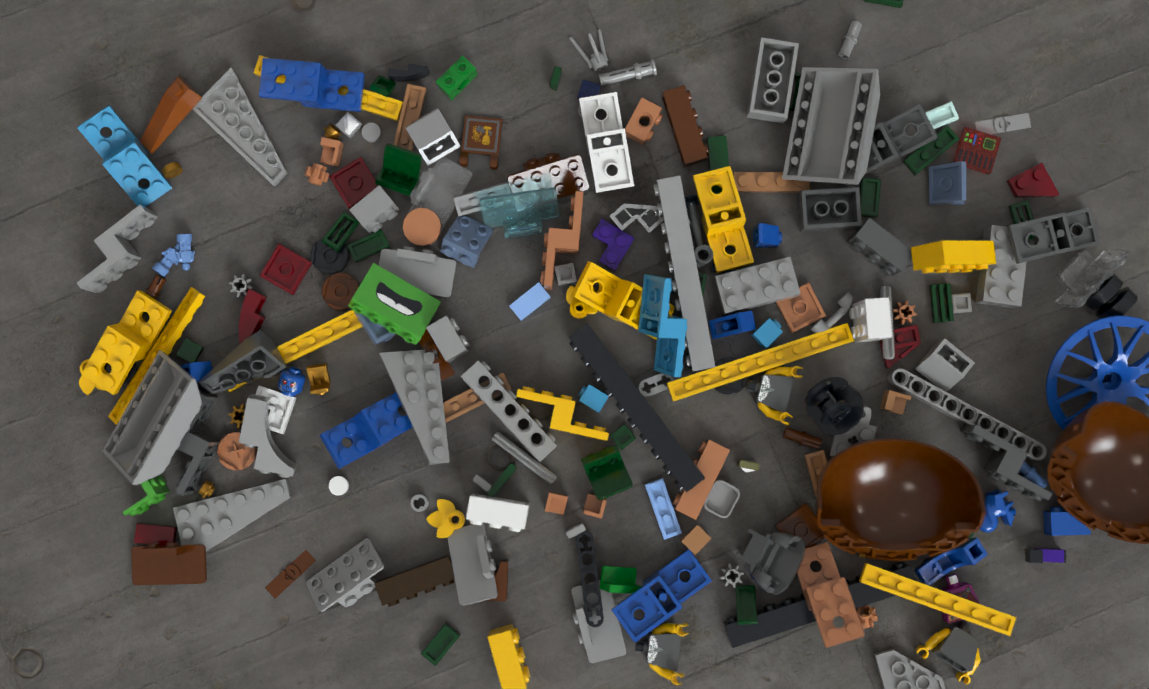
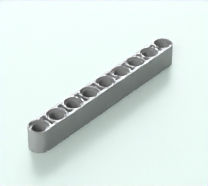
M894 369L888 373L887 380L895 388L964 425H977L981 427L980 422L982 419H985L986 427L984 430L999 437L997 432L1001 428L1003 430L1001 439L1016 446L1015 439L1018 437L1020 439L1018 448L1028 453L1027 459L1042 460L1047 454L1046 447L1031 437L904 369ZM897 372L902 376V380L899 383L895 381V374ZM913 382H916L919 386L917 392L912 390ZM931 391H933L936 395L934 401H931L929 399V393ZM948 400H950L953 405L951 410H948L946 408V402ZM966 409L969 411L968 419H965L963 416V412ZM1033 447L1037 448L1035 456L1032 454Z

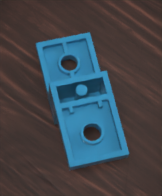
M110 104L77 126L78 130L103 158L102 165L137 206L142 205L146 207L172 189V185L147 156V149ZM103 127H109L112 130V134L106 137L101 134L100 130ZM140 179H147L150 185L146 188L139 186L138 181Z
M644 274L638 332L657 337L654 370L672 377H681L687 319L668 314L672 279Z

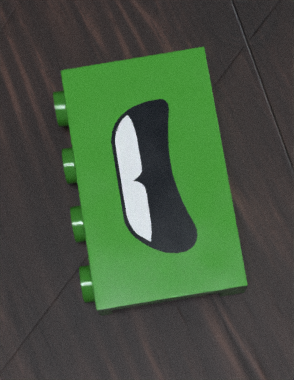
M373 263L348 306L354 312L368 317L371 322L384 326L389 332L396 333L403 337L406 342L416 345L422 338L441 301Z

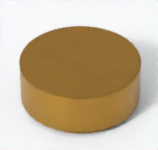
M172 162L165 165L162 172L165 178L171 179L180 175L183 169L180 163Z

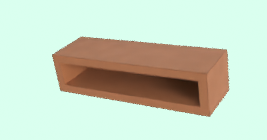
M708 439L706 442L703 441L698 449V452H700L698 459L693 460L705 479L688 492L683 490L681 494L677 493L672 503L675 505V510L695 520L730 452L729 449Z

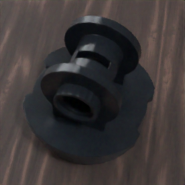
M831 377L820 381L808 391V395L805 398L808 415L812 416L824 434L841 435L847 433L859 423L863 415L864 404L860 393L854 387L848 385V381L844 378Z

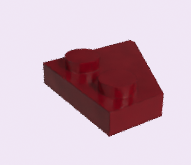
M1043 163L1006 181L1015 198L1056 197L1060 195Z
M917 325L893 330L895 357L893 359L883 358L885 369L891 368L897 361L904 358L911 350L921 344ZM879 340L883 355V341Z

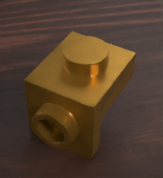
M327 363L307 366L311 385L310 394L322 395L327 393L331 387Z

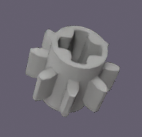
M242 274L241 278L234 275V281L229 282L233 288L230 292H237V297L239 298L242 297V294L246 296L248 289H255L251 287L253 280H246L247 276L245 274ZM239 284H245V287L239 288Z
M728 563L726 569L721 568L723 575L719 576V578L726 580L724 582L725 586H728L730 583L735 588V583H742L740 576L744 575V573L737 571L739 565H735L733 568ZM730 571L736 574L733 576L732 580L729 577H727L728 575H730Z

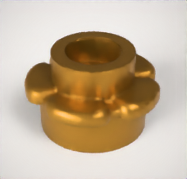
M332 124L324 127V135L327 138L339 140V136L342 133Z
M206 480L198 493L202 495V498L205 496L210 497L216 488L212 486L214 484L213 481Z

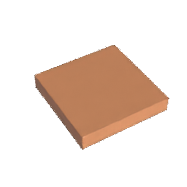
M809 282L799 287L801 294L798 297L775 302L791 333L826 316Z

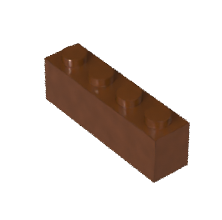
M685 85L663 91L661 97L683 167L706 161L709 151L707 145L703 144L701 139L703 132L701 126H697L695 120L698 117L695 108H692L690 101H692L690 91H686Z

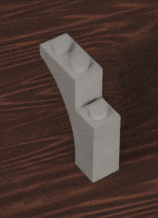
M251 394L247 398L239 443H243L244 446L250 448L258 446L254 469L264 474L272 472L284 478L293 477L297 464L280 451L273 440L269 428L268 411L271 398Z

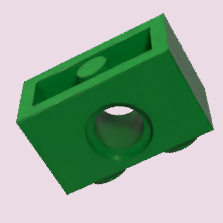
M462 55L436 81V84L452 101L478 73L476 68Z

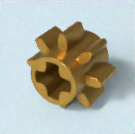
M241 404L240 409L237 406H233V413H228L232 417L230 423H237V428L242 427L243 419L238 417L240 413H245V404Z

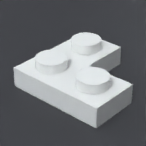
M258 386L256 395L271 398L269 404L270 413L268 415L270 430L284 434L296 397L286 396L281 392Z

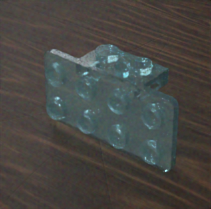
M554 187L489 196L480 199L484 225L488 227L503 226L505 239L543 233L541 220L560 216L557 193Z

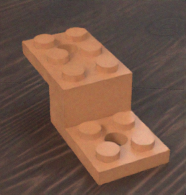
M576 191L575 197L571 196L570 208L571 211H574V216L569 218V229L549 228V233H545L544 247H547V252H543L542 263L546 267L545 271H541V285H544L545 290L553 289L556 253L578 255L583 192Z
M828 542L806 548L804 558L797 571V576L808 609L813 611L825 648L864 637L865 635L845 577L840 578ZM811 562H818L821 570L813 572L810 569ZM838 616L843 619L844 624L842 628H836L833 625L834 617Z

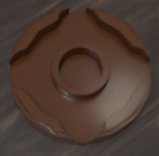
M335 273L324 281L321 294L329 307L345 311L350 309L348 305L359 288V284L353 276L347 273Z

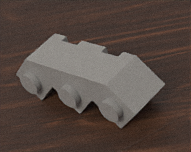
M622 204L609 216L621 231L635 219L640 222L648 233L663 222V216L658 214L657 206Z

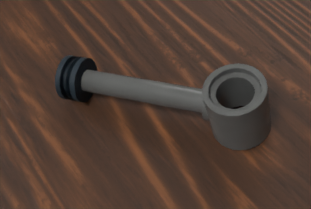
M688 195L684 198L686 207H688L695 242L694 253L697 267L700 268L712 260L713 251L708 245H703L695 207L698 204L697 195ZM698 252L704 255V260L699 258Z

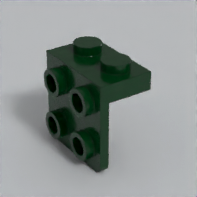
M387 143L384 148L383 167L376 177L375 184L411 197L419 183L422 156L413 151Z
M617 444L608 446L602 451L589 454L581 459L598 500H603L633 486Z

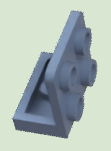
M466 215L458 216L443 238L440 252L460 261L466 266L475 268L480 252L492 235L493 230Z

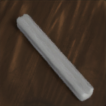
M882 286L880 288V298H889L892 337L882 340L883 358L893 359L895 357L891 287Z
M496 432L492 441L549 484H553L557 478L554 473L501 433Z

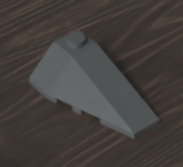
M259 330L238 345L199 381V384L211 394L235 388L237 384L247 382V384L252 383L253 379L263 376L264 378L272 377L286 368V363L274 342Z

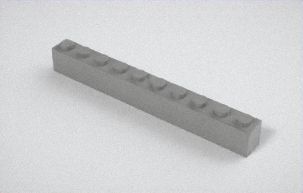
M674 176L656 180L657 184H654L653 187L655 196H659L660 199L657 209L658 214L663 216L664 223L660 224L662 234H666L667 242H664L666 254L670 253L671 261H668L669 272L674 274V280H671L673 292L677 291L678 299H675L676 310H680L681 317L687 319L685 348L688 349V355L685 356L687 367H691L692 371L715 367L681 177Z

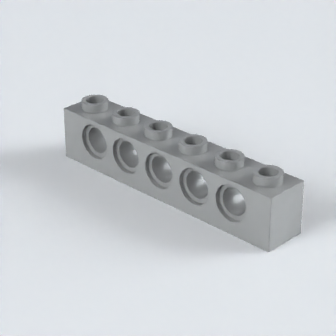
M476 361L460 377L535 459L541 462L557 447L554 443L556 439L549 432L545 433L541 429L543 425L536 418L532 419L528 415L530 411L524 404L519 405L515 401L517 397L510 389L506 391L502 387L504 383L497 375L493 377L489 373L491 369L484 361L481 363ZM481 376H486L489 380L486 387H481L478 383ZM495 390H499L502 394V398L499 401L492 399V392ZM508 404L513 405L515 408V412L510 416L505 413V407ZM524 418L527 420L528 426L521 430L518 427V422ZM534 433H539L541 439L538 443L534 444L531 441V436Z

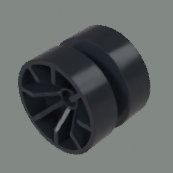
M1110 273L1095 282L1084 294L1081 301L1090 310L1098 308L1096 316L1101 319L1109 316H1123L1136 303L1138 296L1129 287L1120 289L1123 281L1114 273Z

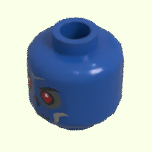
M290 367L289 369L282 370L277 386L282 394L294 397L302 392L305 376L299 368Z

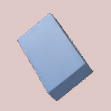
M538 282L509 305V307L522 321L551 297Z

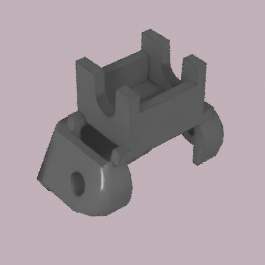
M749 528L748 532L753 536L743 555L736 553L735 557L751 565L752 577L766 592L778 595L794 579L804 558L805 542L796 535L774 532L773 535L767 534L765 537Z

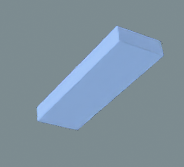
M663 478L644 484L663 539L682 534Z

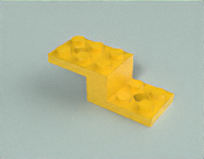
M727 166L693 175L694 185L703 212L701 221L708 246L713 251L712 259L716 273L754 264L744 229L746 217L731 167ZM718 185L721 187L722 192L714 194L711 188ZM728 245L733 246L735 253L727 254L725 247Z
M588 261L571 296L606 316L638 330L643 288L634 282L620 279L593 262ZM598 282L599 289L597 292H594L593 285ZM669 303L670 309L668 314L671 315L675 306ZM647 335V336L653 338L654 340H657V337H654V336H651V335Z
M138 290L120 323L107 326L82 375L112 395L117 394L133 364L136 361L145 359L172 310L143 291ZM143 312H147L149 314L150 318L148 322L143 320ZM106 363L111 365L112 370L110 373L105 370Z
M523 386L522 390L518 389L516 397L555 405L550 424L551 429L608 440L609 433L605 432L606 428L594 426L593 429L586 428L587 424L575 422V425H571L576 402L572 401L573 397L561 395L560 398L553 397L554 393L543 390L541 394L534 393V388Z

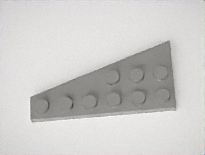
M230 68L202 96V99L194 106L193 110L275 187L288 172L234 70Z
M425 350L379 353L429 465L449 463L439 363H433L435 358L438 359V351L425 353Z
M283 479L174 507L173 511L181 545L204 544L206 552L270 510L290 499L292 496L288 480Z

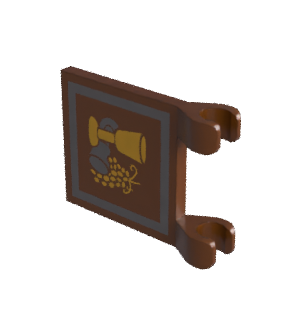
M465 115L459 159L460 166H468L469 154L490 155V168L498 169L503 119Z

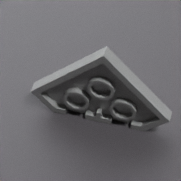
M894 649L874 653L883 689H945L942 677Z

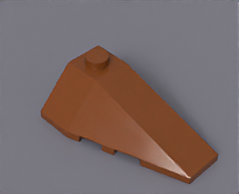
M178 74L166 88L140 140L144 147L152 154L202 99L198 92L181 75Z

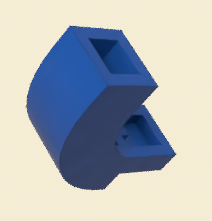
M970 538L950 551L928 557L924 560L925 563L914 571L921 583L930 586L950 571L962 566L975 565L988 554L978 538Z

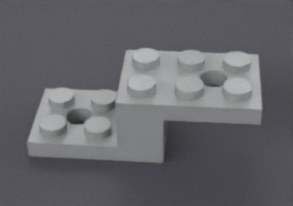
M139 205L93 240L107 257V260L79 280L77 285L83 290L100 293L108 287L107 284L111 281L121 278L124 271L135 267L141 256L128 240L136 238L139 235V231L150 227L155 222L154 220L158 218L155 212Z

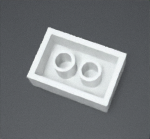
M889 298L864 299L852 304L849 315L850 319H853L851 333L854 342L879 341L892 337Z
M473 493L469 498L466 519L470 520V524L482 525L484 522L490 523L489 527L501 529L502 526H507L510 531L520 532L521 529L526 527L530 503Z

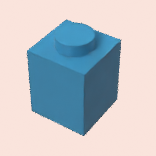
M769 318L750 336L765 349L783 332L780 329L782 326L775 319L771 320Z
M590 384L588 387L583 386L578 394L581 397L580 402L598 413L609 397Z

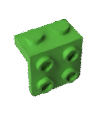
M160 474L140 483L148 496L123 511L124 516L131 515L133 517L137 514L141 515L150 509V505L158 504L166 499L165 495L170 492L166 486V479Z

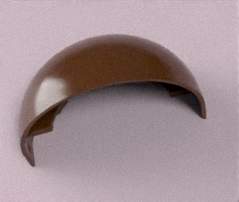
M1113 401L1100 402L1076 416L1057 438L1048 466V480L1051 490L1055 491L1057 501L1062 507L1093 530L1098 528L1107 532V536L1119 540L1149 544V417L1123 403Z
M883 438L852 445L830 459L823 468L818 481L816 499L817 524L819 529H822L824 537L830 543L848 553H862L869 559L888 561L915 560L919 555L929 554L931 557L950 551L969 540L968 536L972 532L977 533L986 514L981 487L970 469L948 452L914 440Z

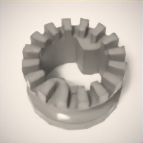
M418 494L412 497L410 504L413 510L421 512L427 509L429 501L426 496ZM421 497L425 505L417 508L415 500H419Z

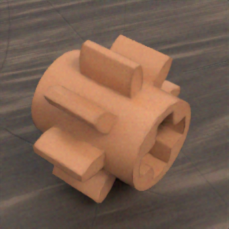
M313 163L312 167H307L304 176L308 177L307 182L321 186L322 182L326 183L330 174L326 173L327 167Z
M904 301L903 306L900 302L896 303L897 308L892 310L895 315L893 320H900V325L904 324L905 320L908 323H912L911 317L917 315L913 310L915 305H908V301ZM904 309V312H906L907 315L904 316V314L901 313V310Z
M865 605L857 608L856 612L863 629L873 628V621H878L875 607L871 608Z

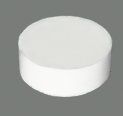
M343 476L333 477L329 482V490L334 495H343L349 489V482Z

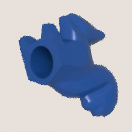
M998 489L985 493L984 504L986 514L980 528L982 532L989 533L994 531L998 525L997 517L1000 516L1005 525L1012 526L1016 509L1010 507L1013 505V501H1004L1008 491Z

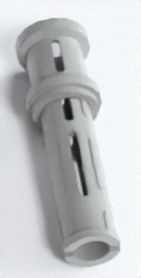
M652 58L648 62L640 64L636 62L632 67L599 74L601 87L631 78L639 80L643 76L651 74L655 76L657 75L656 65Z

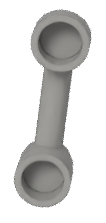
M847 292L837 302L841 307L826 322L820 319L810 330L813 333H818L830 329L849 310L853 296Z

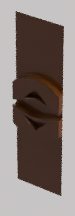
M426 328L419 343L423 350H425V353L430 352L431 349L438 351V359L435 358L433 363H439L440 378L443 381L454 375L455 372L449 362L445 361Z
M305 550L273 579L265 589L276 599L316 560Z

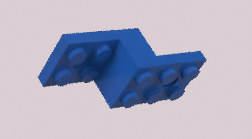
M263 58L259 97L299 101L304 107L361 112L365 74L361 72L328 70L321 63ZM280 75L286 77L283 84H277L276 82L277 77ZM342 86L348 87L346 95H339V89Z
M397 393L361 410L353 418L319 435L338 469L387 444L393 438L412 428L408 415L401 416L398 413V407L403 408ZM342 439H349L351 447L343 446Z
M687 549L644 580L641 588L611 610L635 643L682 609L681 603L712 580L692 552ZM688 571L690 573L689 580L681 581L679 578L680 573ZM636 609L644 611L645 614L642 619L634 618L633 613Z

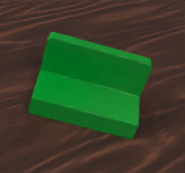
M602 566L599 589L609 593H634L642 587L635 584L637 568Z

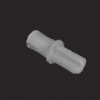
M858 21L851 22L846 36L843 37L844 42L838 53V56L843 59L850 58L853 47L858 42L857 37L862 28V24Z

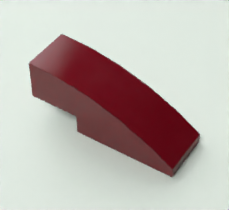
M248 289L240 313L239 344L258 332L266 318L259 315L267 297L251 289Z

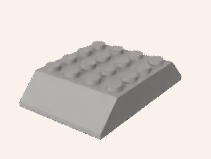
M802 67L782 179L859 184L867 171L880 100L878 69Z
M159 350L102 450L132 485H138L162 474L169 465L174 452L179 448L183 436L189 430L191 422L195 415L198 414L202 405L196 380L166 353Z

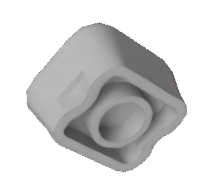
M718 480L713 484L704 503L705 509L723 519L728 518L740 497V492L729 483Z

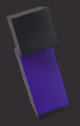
M1025 548L1024 558L1029 563H1066V550L1060 548Z

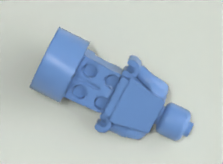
M176 234L179 251H176L175 254L177 255L178 262L183 263L182 269L188 271L190 269L188 262H193L195 251H191L192 234Z
M177 243L174 248L169 247L161 254L164 255L163 259L159 263L156 262L152 269L165 277L173 263L178 265V258L175 252L179 251V244Z

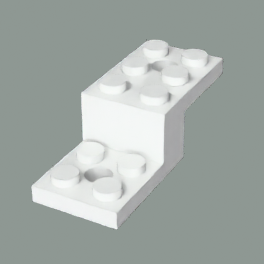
M617 92L579 98L596 193L634 186L625 128L623 129ZM599 109H603L606 112V118L603 120H599L596 117V111ZM609 165L617 167V174L615 176L607 174L606 169Z

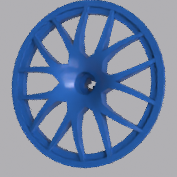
M1109 316L1084 325L1063 342L1052 359L1046 378L1048 407L1062 430L1080 413L1100 402L1113 401L1127 404V397H1137L1149 407V399L1144 395L1149 394V387L1138 385L1135 382L1141 375L1149 373V351L1135 363L1127 364V359L1142 333L1145 332L1149 335L1148 321L1132 316ZM1117 326L1136 328V332L1126 345L1122 347ZM1111 327L1114 351L1113 356L1107 362H1104L1093 332ZM1086 336L1089 338L1093 360L1071 352V349ZM1067 355L1082 360L1093 367V374L1087 379L1071 377L1059 373ZM1058 377L1080 385L1059 398L1057 397ZM1093 391L1092 399L1088 404L1066 418L1059 403Z

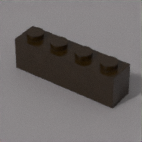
M450 554L377 581L375 587L382 606L386 604L389 607L400 603L399 599L405 597L407 600L417 597V593L421 591L429 593L436 590L435 586L443 584V586L453 584L455 577Z

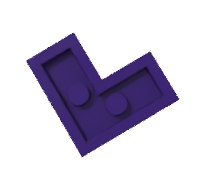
M601 219L592 234V237L608 245L599 262L616 271L632 244L634 237Z

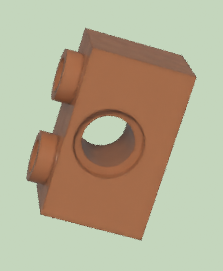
M641 98L625 128L626 137L641 145H644L645 141L649 142L654 134V131H652L654 124L658 125L663 117L660 114L662 108ZM641 119H647L649 121V125L642 126L639 123V121Z

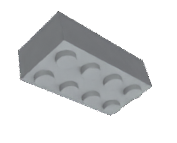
M761 37L757 46L746 118L784 124L788 118L799 43Z
M988 226L984 228L983 241H994L996 264L988 265V269L979 270L975 303L1008 308L1022 306L1027 262L1016 264L1007 227Z
M791 257L721 274L714 278L724 316L798 297L801 294Z

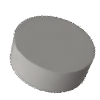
M367 123L363 126L362 136L367 142L374 143L381 138L382 132L377 124Z

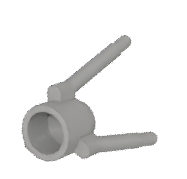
M600 29L598 30L601 52H598L591 33H588L594 54L590 56L591 60L572 37H569L574 47L587 62L589 69L593 68L594 71L607 67V62L609 61Z

